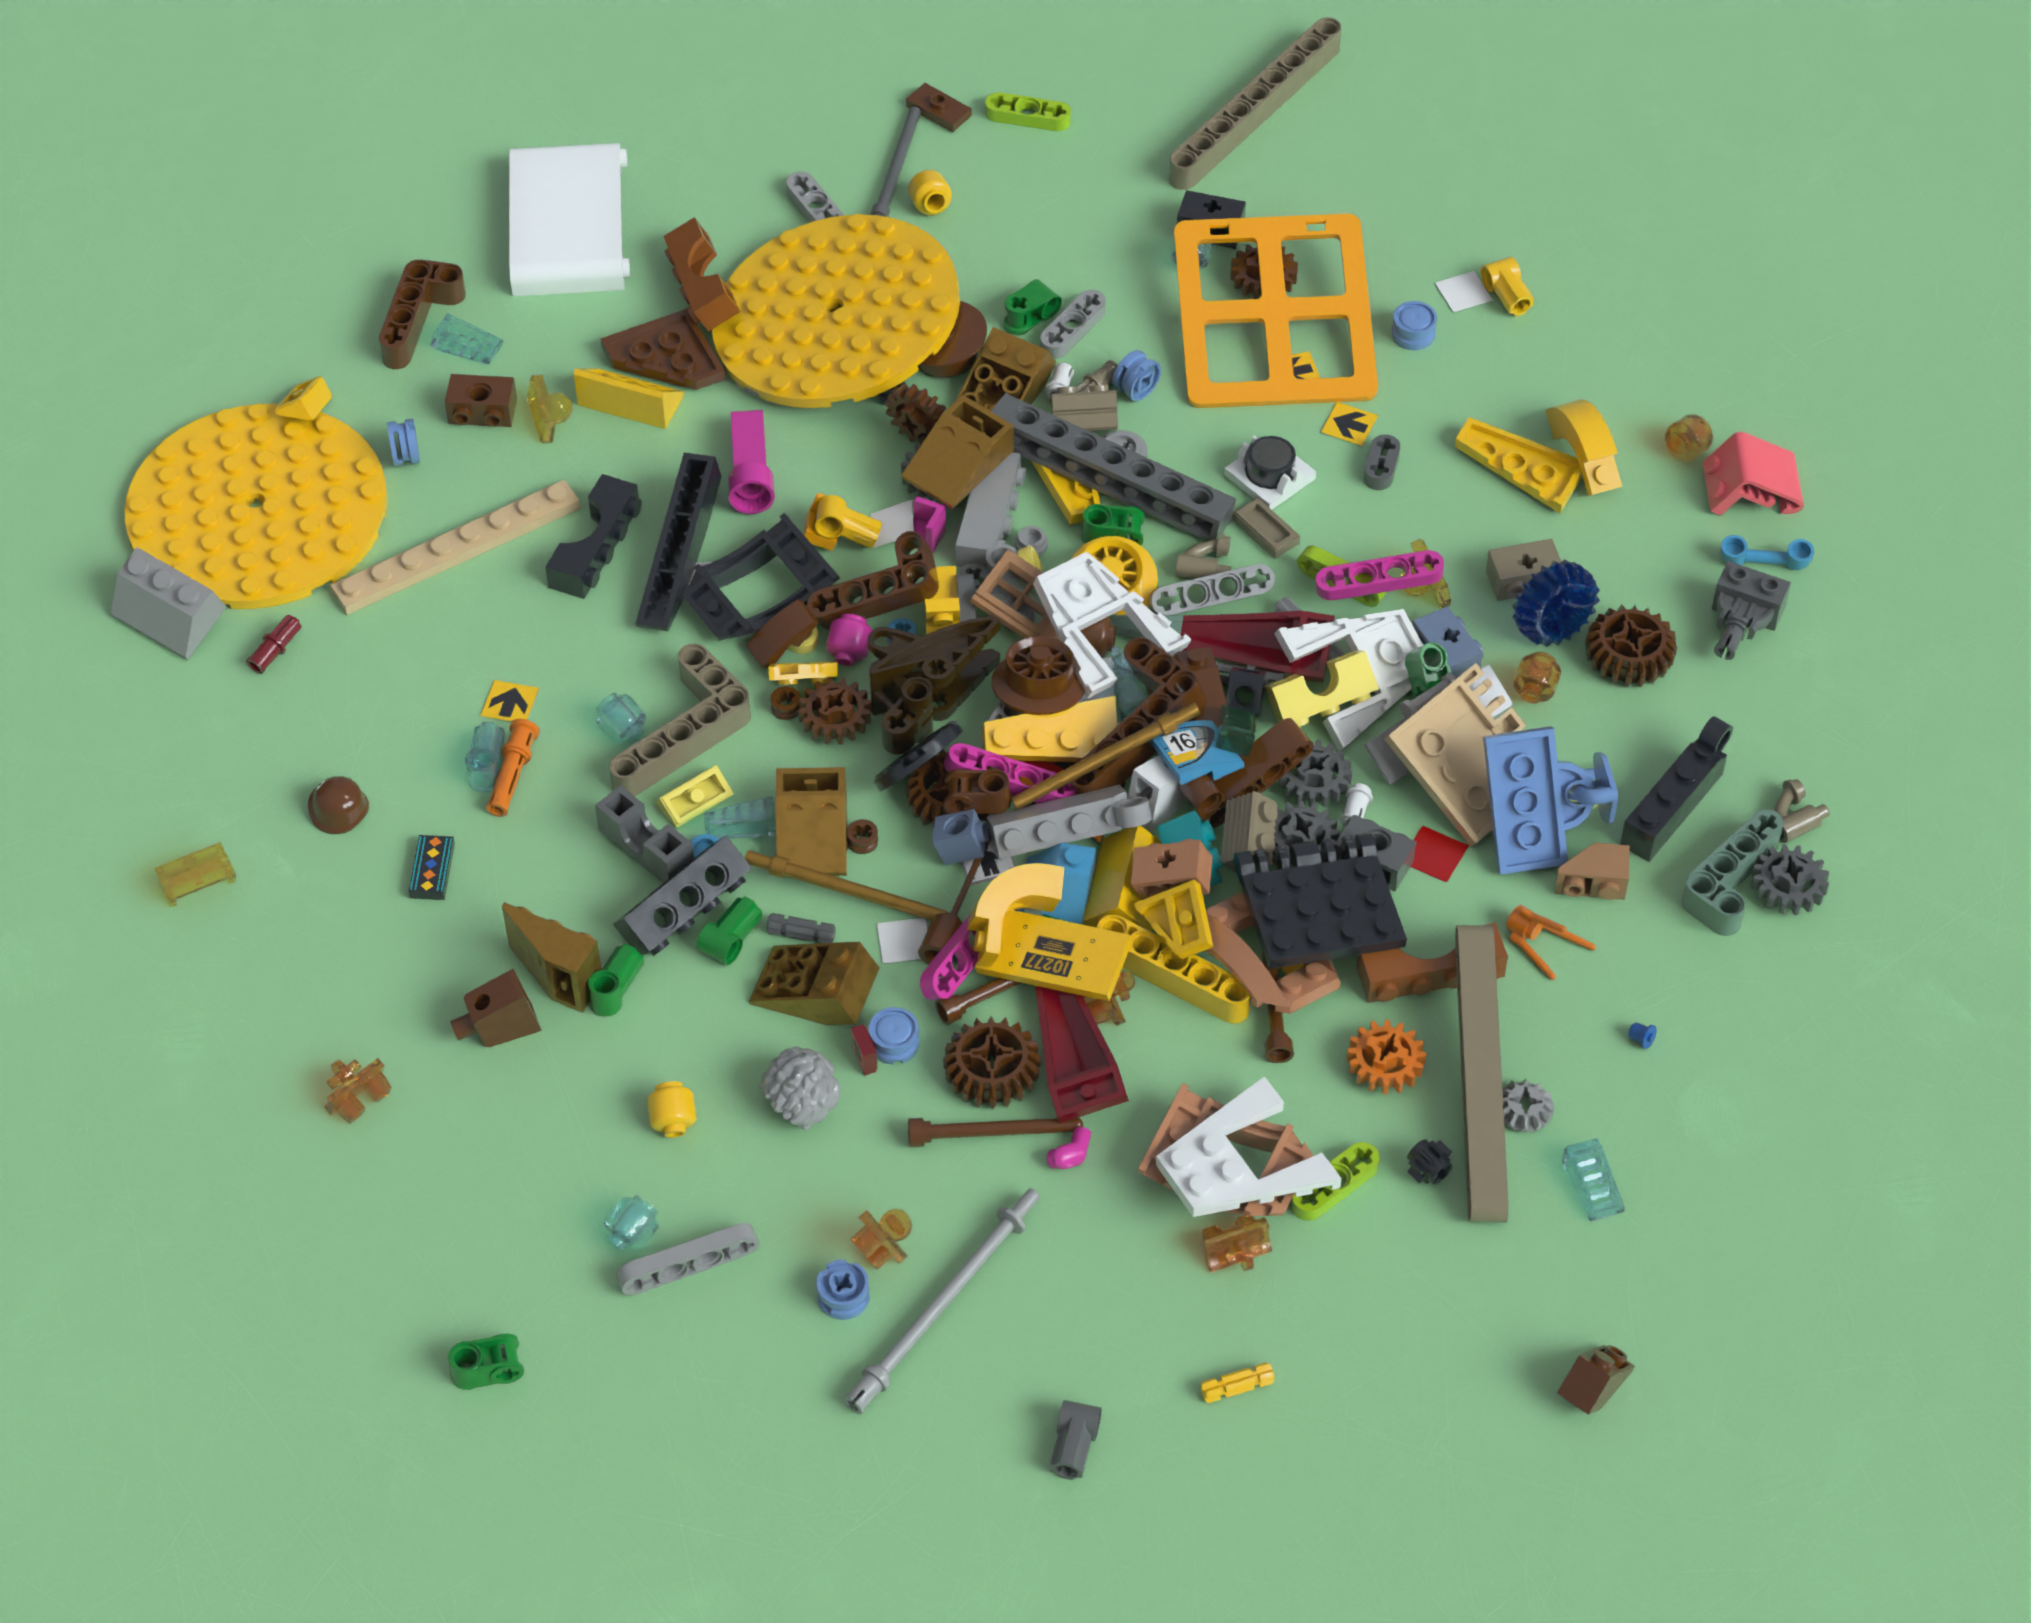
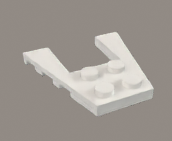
M1085 552L1038 575L1033 585L1059 640L1068 645L1072 650L1075 674L1085 690V695L1087 698H1090L1113 686L1117 677L1080 630L1123 609L1143 636L1169 655L1187 648L1191 638L1186 634L1183 637L1170 627L1171 621L1161 613L1158 615L1154 614L1142 604L1144 599L1135 591L1129 593L1118 584L1119 578L1092 555Z
M1404 609L1368 614L1361 618L1336 619L1334 622L1317 624V622L1303 624L1301 627L1289 629L1283 627L1274 633L1290 663L1344 638L1351 651L1363 650L1366 652L1379 687L1378 690L1374 691L1376 695L1327 717L1323 721L1338 751L1345 748L1412 689L1408 671L1405 667L1406 655L1410 651L1423 646ZM1423 655L1425 663L1429 666L1427 657Z
M1266 1077L1254 1083L1156 1156V1166L1193 1217L1240 1208V1203L1257 1200L1262 1204L1273 1202L1275 1196L1294 1193L1298 1197L1312 1194L1313 1189L1330 1186L1333 1190L1341 1187V1177L1323 1153H1319L1258 1180L1228 1140L1226 1135L1283 1111L1284 1101Z

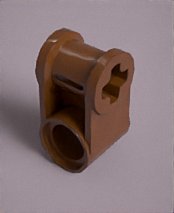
M955 769L945 775L948 796L944 799V808L950 814L974 809L977 814L996 815L1007 811L1010 807L1009 778L1002 770Z

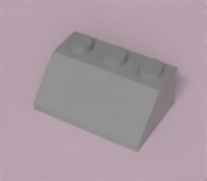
M136 547L117 573L110 614L188 660L225 610L226 605L211 589Z

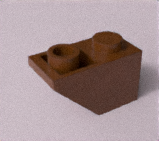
M1602 1345L1578 1356L1557 1394L1589 1415L1600 1410L1632 1373L1635 1366L1626 1360L1627 1355L1620 1349L1611 1345Z

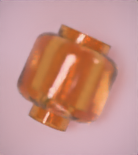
M1688 414L1668 427L1664 439L1668 451L1676 459L1691 461L1710 448L1713 442V433L1710 425L1704 418L1696 414Z
M1534 652L1526 655L1519 662L1513 679V687L1521 698L1528 703L1535 704L1548 701L1555 695L1561 678L1560 666L1554 657L1544 652Z

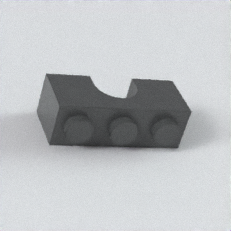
M621 785L595 805L598 830L663 883L694 859L692 842L669 824L658 831L649 821L645 813L644 804Z

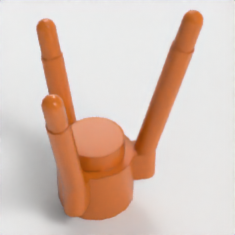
M1518 905L1512 911L1506 923V928L1513 932L1509 940L1519 945L1550 980H1554L1556 975L1525 939L1534 940L1543 928L1589 950L1596 949L1595 944L1568 932L1565 926L1537 915L1523 905Z

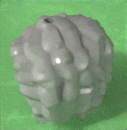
M797 1046L787 1048L771 1061L770 1066L763 1073L762 1081L758 1087L764 1091L765 1099L771 1100V1107L775 1112H782L785 1120H789V1123L792 1125H801L803 1130H808L813 1124L823 1121L829 1111L836 1107L840 1098V1085L837 1079L833 1077L834 1065L821 1053Z

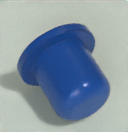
M1636 1022L1629 1028L1628 1035L1630 1039L1641 1043L1642 1048L1647 1049L1652 1045L1657 1029L1654 1025L1647 1027Z

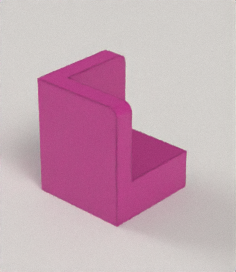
M916 496L913 501L914 532L922 536L932 552L935 551L946 532L945 505Z

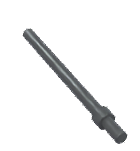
M911 107L909 109L878 202L873 205L870 215L889 217V205L921 114V110L918 107Z

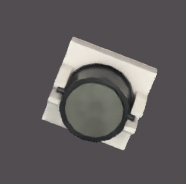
M1254 435L1250 445L1246 442L1242 444L1238 452V459L1225 467L1224 476L1251 498L1256 499L1258 497L1272 510L1316 479V471L1296 456L1295 449L1289 441L1277 436L1258 438Z

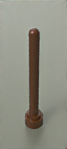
M1262 950L1264 966L1275 981L1279 980L1278 968H1268ZM1267 1004L1270 1034L1264 1042L1265 1057L1272 1063H1285L1294 1057L1293 1041L1284 1032L1283 1013L1275 1011V1005Z
M997 978L961 996L955 994L947 999L935 1000V1007L943 1023L950 1025L961 1020L967 1008L1010 989L1021 982Z
M923 1117L908 1118L909 1147H924L925 1143H931L932 1139L1073 1132L1076 1127H1083V1121L1080 1118H1075L1059 1123L1058 1118L931 1124V1121H923Z

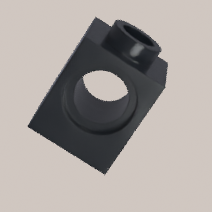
M1238 667L1231 669L1226 703L1228 711L1233 712L1232 717L1251 720L1253 715L1261 713L1266 671ZM1240 686L1250 687L1254 691V700L1250 703L1241 702L1236 694L1237 688Z

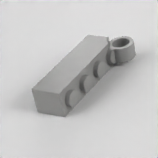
M1012 452L970 492L956 541L957 567H963L969 563H978L991 572L996 565L995 562L999 561L1008 549L1018 555V551L1014 547L1007 545L1003 539L1004 535H1010L1013 516H1010L1011 510H1017L1019 503L1017 487H1023L1026 468L1021 467L1020 453ZM1007 570L1001 579L1007 582L1016 576Z
M1119 784L1023 807L1018 810L1015 809L1001 814L986 816L992 848L998 858L1002 859L1052 847L1059 843H1069L1119 831L1122 828L1141 826L1150 822L1152 816L1147 797L1127 798L1126 791Z

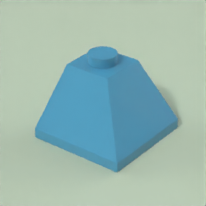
M1059 843L1027 857L1026 864L1042 863L1064 867L1061 901L1052 913L1041 911V913L1053 916L1054 919L1059 918L1083 925L1084 914L1095 874L1096 848ZM1024 908L1016 909L1015 911L1024 912Z

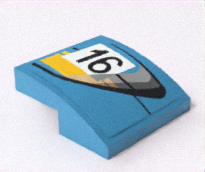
M1213 721L1185 722L1177 726V731L1167 736L1162 734L1150 740V744L1181 785L1207 773L1215 781L1245 767L1243 760Z

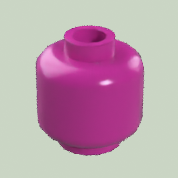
M842 614L841 618L832 621L826 650L835 657V661H838V664L853 666L855 661H862L867 658L869 652L868 635L873 630L866 624L867 620L854 614Z

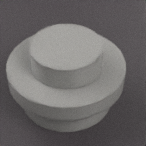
M1025 527L1016 536V550L1018 551L1030 545L1039 556L1048 547L1047 536L1038 527Z

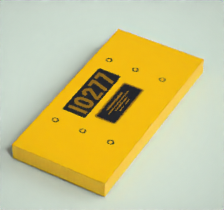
M1013 910L1004 915L999 956L991 967L977 965L976 963L975 969L977 973L1110 1001L1130 949L1132 938L1130 934Z

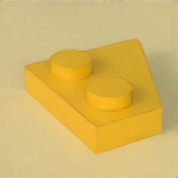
M838 661L770 664L768 667L769 680H778V685L798 684V679L811 678V683L813 684L817 681L827 683L828 678L838 676Z
M1191 880L1134 903L1136 910L1147 919L1156 933L1166 941L1170 949L1181 959L1213 947L1201 885L1196 880Z

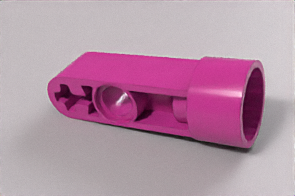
M763 410L732 411L731 427L734 468L728 476L729 501L731 506L741 513L758 514L769 509L775 499L773 473L766 465Z

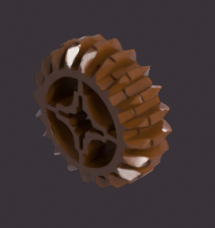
M1621 604L1617 611L1608 608L1605 615L1598 614L1595 622H1592L1589 627L1588 636H1586L1585 641L1587 660L1592 661L1593 670H1600L1602 678L1612 677L1613 684L1623 681L1626 687H1628L1631 682H1636L1640 688L1645 683V680L1654 684L1657 677L1664 678L1667 669H1671L1677 651L1675 631L1670 630L1669 621H1662L1660 613L1651 615L1649 607L1644 611L1637 610L1636 605L1631 609H1626Z
M944 749L939 752V755L933 756L911 772L906 783L909 807L912 808L914 817H921L924 826L933 823L934 827L935 817L950 814L944 808V799L948 796V787L945 785V775L948 771L944 767L947 753ZM992 766L986 767L987 770L993 769ZM977 814L980 820L987 821L986 816H989V814Z
M992 1016L988 1019V1023H981L976 1018L974 1027L963 1024L961 1033L953 1032L951 1043H947L945 1058H943L945 1078L949 1084H952L954 1094L962 1093L965 1103L974 1098L978 1108L983 1102H989L992 1109L996 1106V1102H1002L1008 1108L1010 1098L1021 1102L1023 1092L1031 1093L1033 1082H1037L1039 1078L1041 1057L1038 1053V1045L1036 1041H1032L1030 1031L1022 1032L1019 1022L1010 1027L1006 1017L1000 1023H995ZM990 1056L994 1057V1069L990 1068Z

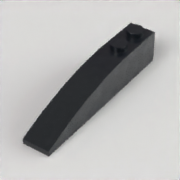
M686 452L683 454L636 619V627L669 631L683 600L682 593L687 583L689 585L694 567L696 566L722 478L715 456Z

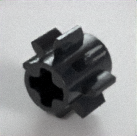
M1427 1139L1421 1140L1407 1155L1408 1164L1411 1166L1407 1172L1419 1184L1423 1181L1426 1184L1429 1181L1432 1184H1437L1452 1169L1451 1160L1448 1158L1452 1151L1441 1140L1437 1143L1434 1140H1431V1142Z

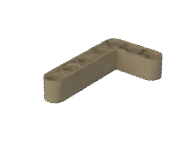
M696 643L683 646L678 653L680 679L701 702L611 759L609 770L612 790L621 785L633 796H637L749 723L751 711L748 690L702 645Z

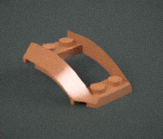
M1243 890L1241 893L1206 909L1213 947L1205 951L1220 961L1240 981L1251 996L1252 1005L1256 1008L1265 1003L1275 1005V1011L1291 1014L1340 988V980L1330 959L1312 962L1277 981L1273 979L1253 950L1236 934L1254 925Z
M1182 1083L1137 1169V1172L1174 1191L1156 1166V1156L1225 1106L1210 1097L1206 1100L1187 1090L1189 1086ZM1261 1120L1226 1135L1228 1140L1271 1152L1259 1179L1313 1156L1305 1142L1303 1145L1293 1132L1294 1126L1289 1123L1283 1126ZM1294 1193L1275 1196L1274 1201L1260 1204L1257 1200L1240 1203V1208L1227 1211L1246 1216H1283Z

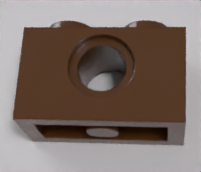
M450 375L445 398L448 424L512 427L517 403L514 377Z

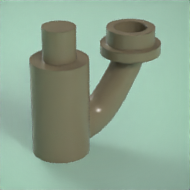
M1220 533L1219 539L1196 544L1187 549L1183 554L1179 553L1176 576L1196 579L1230 571L1231 566L1219 565V559L1201 556L1216 552V557L1221 558V555L1228 556L1231 537Z
M1788 779L1783 782V792L1774 808V811L1783 819V828L1780 836L1782 843H1787L1820 827L1821 820L1830 815L1829 809L1825 804L1817 807L1807 805L1788 815L1790 804L1796 805L1806 796L1805 788L1798 779Z

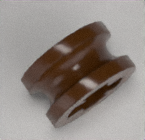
M783 686L777 688L771 694V711L776 718L791 720L799 715V699L801 696L795 688ZM787 701V704H789L791 701L792 704L785 706V703H782V705H780V702Z
M860 819L852 822L847 828V844L853 852L868 854L878 846V829L873 822Z

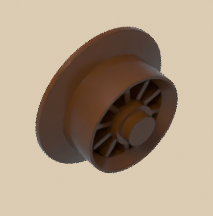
M960 301L958 316L949 337L935 356L930 354L918 365L921 370L935 377H952L968 370L975 363L978 351L983 346L987 337V324L982 313L971 304Z
M1031 636L1016 641L1009 647L1006 659L998 664L992 674L991 684L996 697L1009 708L1026 714L1049 715L1065 711L1076 705L1085 694V690L1074 671V654L1064 642L1052 637Z

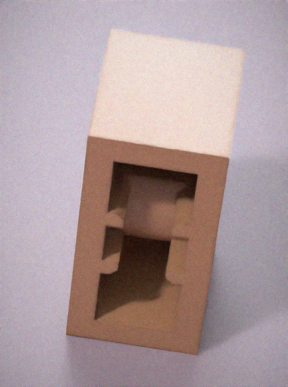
M1185 839L1181 842L1170 844L1153 843L1146 847L1134 848L1131 886L1142 900L1191 880H1196L1200 883L1202 894H1209L1213 857L1201 840Z

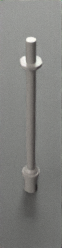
M1029 1188L1012 1209L999 1208L997 1217L1000 1223L878 1365H867L862 1371L863 1377L843 1397V1401L849 1409L855 1403L856 1407L853 1409V1412L862 1414L880 1391L884 1392L890 1386L889 1374L1010 1232L1021 1234L1026 1229L1022 1218L1040 1198L1034 1189Z

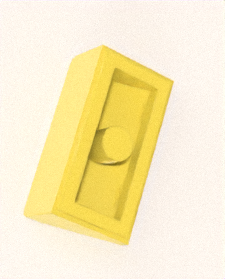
M715 765L660 797L655 803L669 821L678 828L734 795L718 766Z

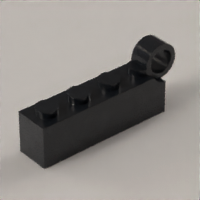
M1715 716L1708 720L1698 739L1689 744L1624 822L1620 845H1630V852L1648 862L1653 859L1723 775L1727 754L1721 751L1732 735L1733 726Z

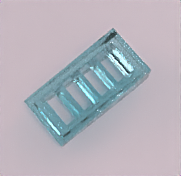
M447 313L433 333L431 347L445 353L489 365L504 340ZM473 341L477 342L475 347L471 345ZM484 345L490 346L487 352L481 350Z
M1116 646L1111 648V664L1113 673L1117 677L1115 688L1120 718L1123 721L1146 698L1121 648Z
M773 796L761 797L704 813L706 834L714 835L718 839L725 835L729 839L775 836Z
M1594 1138L1565 1147L1562 1163L1589 1221L1623 1213L1625 1207L1599 1139ZM1595 1169L1597 1171V1173H1593L1586 1176H1583L1582 1174L1584 1172L1592 1171ZM1601 1183L1603 1184V1187L1588 1190V1187L1594 1186ZM1606 1196L1610 1199L1595 1205L1592 1201Z

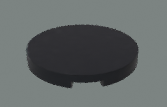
M951 721L927 736L925 740L902 754L875 776L874 783L878 790L881 792L927 762L954 741L963 732V729L956 721Z

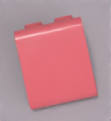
M1737 432L1702 462L1710 511L1721 516L1741 497L1771 508L1776 503L1774 494L1778 495L1782 514H1794L1804 507L1795 454L1789 450L1748 433Z

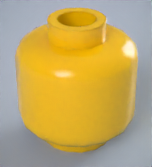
M934 170L921 171L909 183L908 193L910 199L922 214L928 216L937 215L948 208L952 199V192L946 179L939 172Z
M671 1081L658 1084L647 1098L650 1126L655 1131L664 1133V1136L667 1138L685 1135L686 1129L693 1126L697 1120L694 1094L689 1088L683 1087L682 1082Z

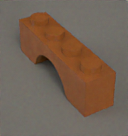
M694 217L664 235L663 237L668 247L664 252L670 263L675 266L672 269L675 278L680 285H683L679 290L685 301L690 304L687 307V311L696 324L701 322L709 332L740 313L732 291L718 273L704 276L707 266L717 256L710 236L698 220Z
M1496 923L1485 924L1493 925L1496 979L1505 977L1508 955ZM1400 948L1358 955L1357 971L1368 1003L1375 1001L1387 1002L1396 997L1412 994L1423 995L1443 988H1457L1455 948L1448 954L1434 959L1416 958L1406 954Z

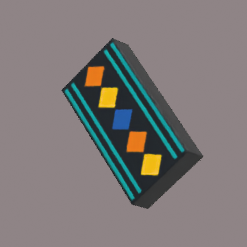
M419 835L409 887L410 898L445 900L455 846L454 836Z

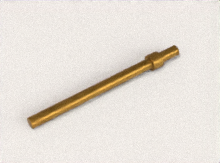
M1193 702L1172 714L1169 712L1164 713L1156 718L1157 722L1011 797L1014 807L1018 810L1162 734L1167 736L1177 731V726L1201 714L1199 708Z
M750 850L745 855V860L749 865L768 870L769 875L782 879L785 876L931 921L934 915L948 912L944 909L789 863V859L775 855L773 858Z

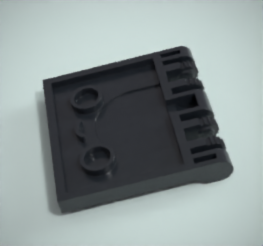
M1370 832L1356 834L1355 843L1351 835L1342 837L1341 848L1345 860L1336 861V851L1330 839L1321 840V853L1324 863H1321V855L1316 841L1291 844L1289 853L1293 865L1292 868H1290L1289 856L1285 847H1275L1274 859L1278 870L1269 871L1268 860L1263 849L1254 850V858H1252L1250 851L1234 853V866L1269 969L1405 948L1407 937L1377 857L1374 838Z

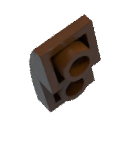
M796 600L771 618L750 639L746 646L761 667L769 669V665L776 664L790 645L800 647L819 622L802 600Z

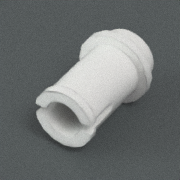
M1058 363L1054 367L1052 379L1045 387L1049 400L1051 394H1057L1058 387H1069L1074 375V369H1071V365Z
M1356 783L1347 789L1346 798L1348 800L1340 819L1342 824L1345 823V827L1353 815L1364 818L1367 805L1372 803L1373 795L1371 794V789L1365 784Z

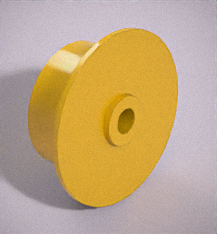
M1119 536L1100 537L1083 545L1071 558L1073 559L1088 552L1119 578L1118 584L1129 593L1135 591L1144 599L1142 604L1146 607L1149 605L1148 599L1153 590L1157 589L1158 575L1152 557L1141 545L1130 539ZM1122 609V610H1120V611H1118V612H1116V613H1114V614H1112V615H1127V614H1126V613L1124 612V610Z

